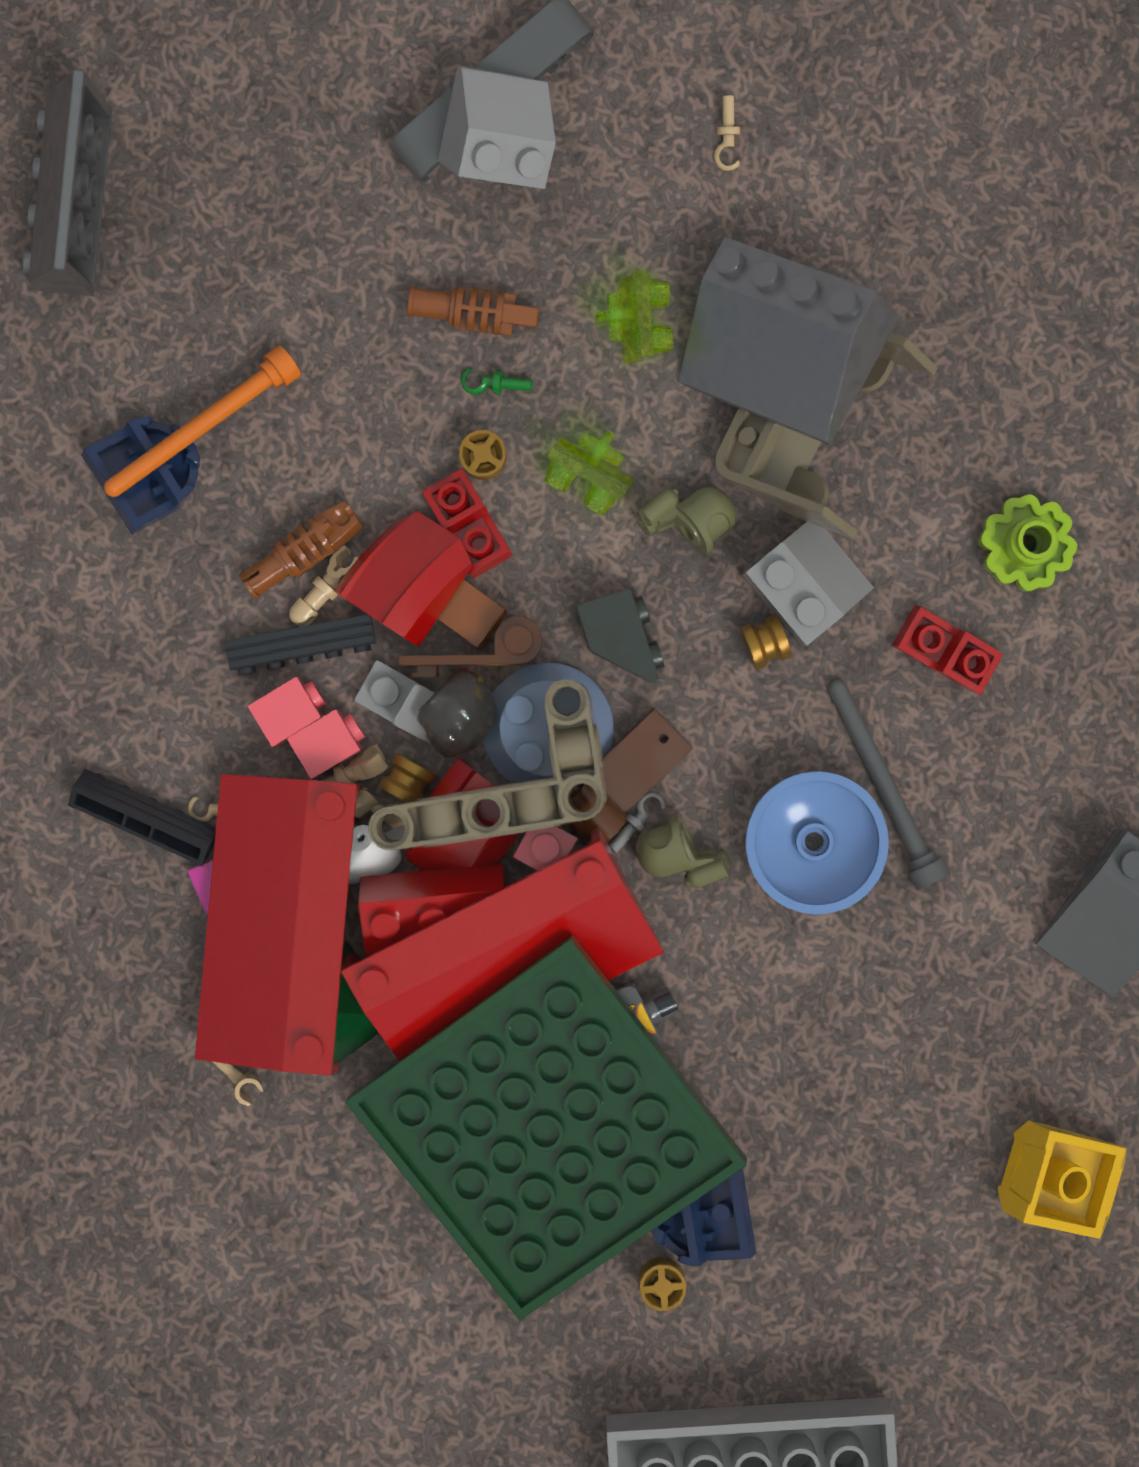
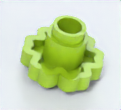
M1030 494L1004 501L1000 508V514H993L984 520L983 531L978 538L980 547L989 552L983 561L985 570L993 574V578L1000 585H1006L1015 581L1016 586L1022 592L1051 586L1055 581V573L1064 572L1071 568L1073 563L1072 556H1074L1077 550V542L1067 535L1072 527L1071 517L1063 512L1058 503L1048 502L1040 505L1039 500ZM1024 535L1030 536L1034 541V548L1031 552L1023 544Z

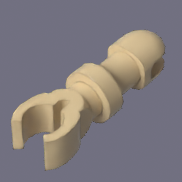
M342 546L332 555L329 561L330 564L326 569V574L322 578L317 576L312 581L315 585L304 599L299 597L292 605L289 616L291 621L297 626L303 627L312 624L320 615L317 611L329 598L333 601L338 596L334 592L335 588L359 558L354 557L352 564L349 567L343 568V560L351 555V550L347 546Z
M377 744L372 745L360 752L347 766L339 764L334 767V773L321 781L354 784L358 780L363 781L373 778L388 768L385 762L386 757Z

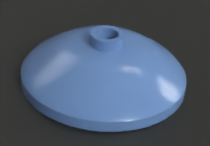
M820 771L792 775L771 787L754 807L748 821L745 836L747 861L760 887L779 904L805 914L834 913L860 901L872 890L879 880L886 864L889 848L888 830L884 816L871 795L860 785L846 777ZM812 832H817L822 838V844L816 850H809L805 845L806 836Z

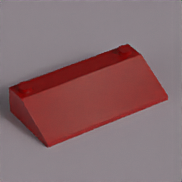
M221 774L195 1059L331 1076L338 1071L339 1061H333L356 798L357 795L363 794L362 785Z
M598 827L591 831V842L586 847L359 960L355 951L346 954L341 972L367 1018L395 1056L400 1059L570 935L576 938L608 980L663 954L664 950Z

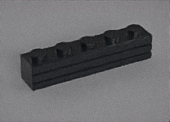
M368 614L225 641L229 668L231 671L238 670L239 675L255 673L256 667L267 665L268 670L285 667L284 661L296 659L297 664L313 662V656L325 654L326 659L343 656L342 650L354 648L355 654L372 650L371 645L377 644L373 618Z
M84 769L72 786L68 802L69 807L91 815L190 860L197 865L203 866L214 846L216 828L212 827L209 823L201 822L186 815L181 810L173 809L152 797H146L135 792L128 786L115 783L99 773H93Z

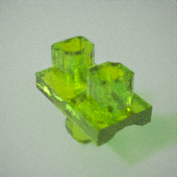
M634 270L631 276L618 279V293L607 294L608 310L595 313L596 325L609 326L610 342H622L623 364L640 363L652 356L664 354L673 349V333L670 326H652L651 310H663L669 306V282L648 278V270Z
M606 430L600 441L584 432L578 445L586 450L561 437L557 444L553 445L547 456L552 461L549 464L544 482L566 493L577 475L592 483V486L582 503L596 513L604 515L617 499L622 500L633 483L634 478L617 469L625 455L610 447L616 434Z

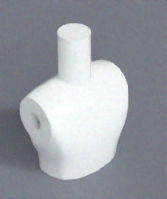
M402 824L386 833L384 832V834L392 840H400L405 832V825ZM360 825L354 828L349 884L351 885L360 883L361 877L389 874L401 861L400 849L384 850L374 844L368 832V825Z

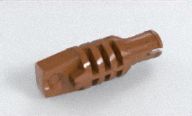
M410 286L407 316L449 321V326H453V329L512 336L513 326L537 328L540 310L536 307L516 305L517 294L462 286L453 288L452 292Z
M343 501L312 516L304 525H299L295 531H290L282 540L279 539L274 542L273 552L246 571L239 573V577L243 582H246L244 583L245 587L257 599L261 594L289 575L292 578H299L306 570H311L315 567V564L324 561L328 555L336 553L363 528V525L354 510L346 501Z

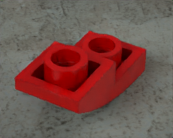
M463 468L422 491L441 526L460 537L472 562L471 569L469 570L472 579L513 556Z
M915 605L892 644V647L978 695H981L1004 655L967 631L959 630L923 607Z

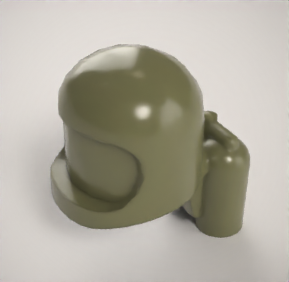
M714 487L700 488L682 502H679L680 496L677 489H666L638 511L641 518L637 520V523L646 535L650 536L655 531L662 532L675 526L686 541L702 556L709 554L713 550V542L725 532L730 531L736 522V508L732 500L725 492Z
M680 812L672 814L668 823L643 830L637 838L636 856L639 864L646 873L653 877L664 878L687 871L684 875L685 884L700 888L730 876L729 868H731V864L726 851L716 852L714 849L697 850Z

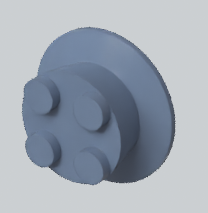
M539 663L515 671L497 686L485 708L482 734L485 749L491 762L505 779L516 784L554 777L548 741L549 729L545 711V695L552 684L562 679L576 680L589 690L595 724H597L602 754L604 755L610 750L614 732L612 712L602 690L591 678L567 665ZM566 687L558 692L555 704L562 714L572 715L579 710L581 697L574 688Z

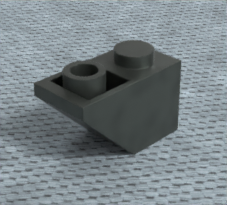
M631 588L576 605L591 653L647 682L660 679L657 670L664 668L665 665L657 641L648 643L643 625L650 623V618L642 595L634 598Z

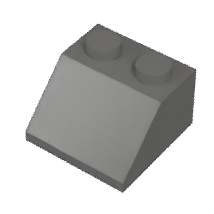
M458 65L438 162L459 177L545 189L556 144L548 82L535 78Z
M809 522L803 524L742 575L771 612L778 616L781 624L801 648L808 646L874 588L827 530Z

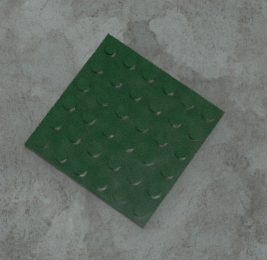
M570 935L351 1093L345 1101L347 1106L519 1321L747 1166V1157L573 935Z

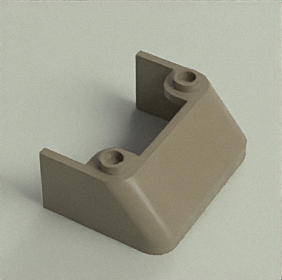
M891 332L860 392H870L882 386L889 377L894 364L932 376L935 375L938 367L909 338ZM738 408L716 454L715 465L719 474L739 488L798 519L850 539H855L858 531L826 507L829 498V488L825 480L818 474L808 471L821 442Z

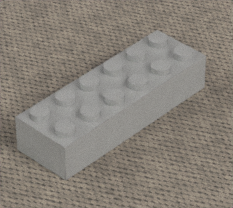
M886 1397L606 1415L609 1467H898L894 1412Z

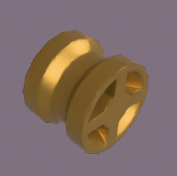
M476 430L469 433L462 440L459 448V459L464 471L471 477L478 480H490L503 471L507 461L506 448L502 439L497 434L488 430Z
M776 614L766 617L764 623L758 626L747 624L740 627L741 636L756 671L765 668L768 661L775 658L783 661L792 657L786 634Z
M396 752L392 759L393 769L390 775L383 777L378 786L407 803L414 802L418 798H423L422 792L426 785L434 782L437 774Z
M657 1257L650 1259L643 1265L639 1273L638 1283L642 1300L646 1305L656 1311L664 1312L675 1309L680 1305L686 1295L687 1285L683 1270L679 1264L667 1257Z

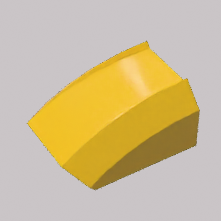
M1028 1120L1013 1133L1014 1142L1001 1185L997 1187L1002 1211L1023 1223L1100 1239L1111 1213L1125 1164L1127 1148L1069 1130Z

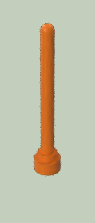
M276 346L263 356L264 362L258 365L260 371L108 479L104 484L105 493L110 497L121 495L270 386L274 389L280 385L287 387L301 376L294 360L282 346Z

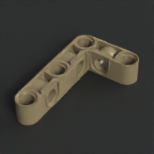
M562 679L552 684L546 692L545 711L549 729L548 741L554 777L462 791L436 797L418 798L414 802L395 804L379 809L372 815L369 822L368 832L371 840L377 847L384 850H398L417 846L431 847L560 826L563 823L587 820L597 815L606 803L607 792L602 768L603 754L597 724H595L589 690L576 680ZM566 687L574 688L581 697L580 708L572 715L562 714L555 704L558 692ZM577 784H588L595 790L597 801L592 809L580 810L573 805L571 792ZM482 799H491L498 804L500 818L495 825H485L478 819L476 808ZM388 814H395L404 822L405 832L400 840H392L384 834L382 824Z

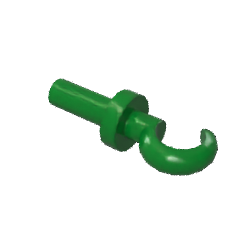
M467 368L461 376L463 389L472 395L483 393L487 387H491L494 394H502L503 389L532 391L533 380L504 377V371L499 370L494 372V376L484 375L481 385L475 389L469 388L466 384V376L472 371L471 368Z

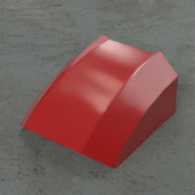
M416 511L400 518L374 540L348 570L334 592L419 647L471 569L472 562L460 537Z
M459 757L429 797L493 787L495 785ZM482 799L478 803L476 814L483 824L495 825L500 818V808L495 801ZM520 833L431 847L417 846L405 848L404 852L406 859L421 871L493 865L499 862Z

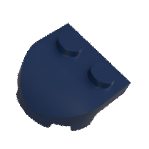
M152 417L132 419L127 422L125 428L84 448L81 456L104 490V484L108 479L180 427L176 424L169 426L162 422L152 421ZM194 442L117 497L107 495L131 534L170 515L186 501L195 487L200 466V457Z
M743 1168L654 1228L651 1232L658 1245L664 1244L672 1253L679 1257L677 1259L678 1262L690 1266H701L706 1261L751 1259L757 1252Z

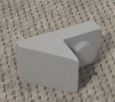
M376 660L354 699L355 702L389 720L393 725L437 747L459 708L455 703L379 660Z

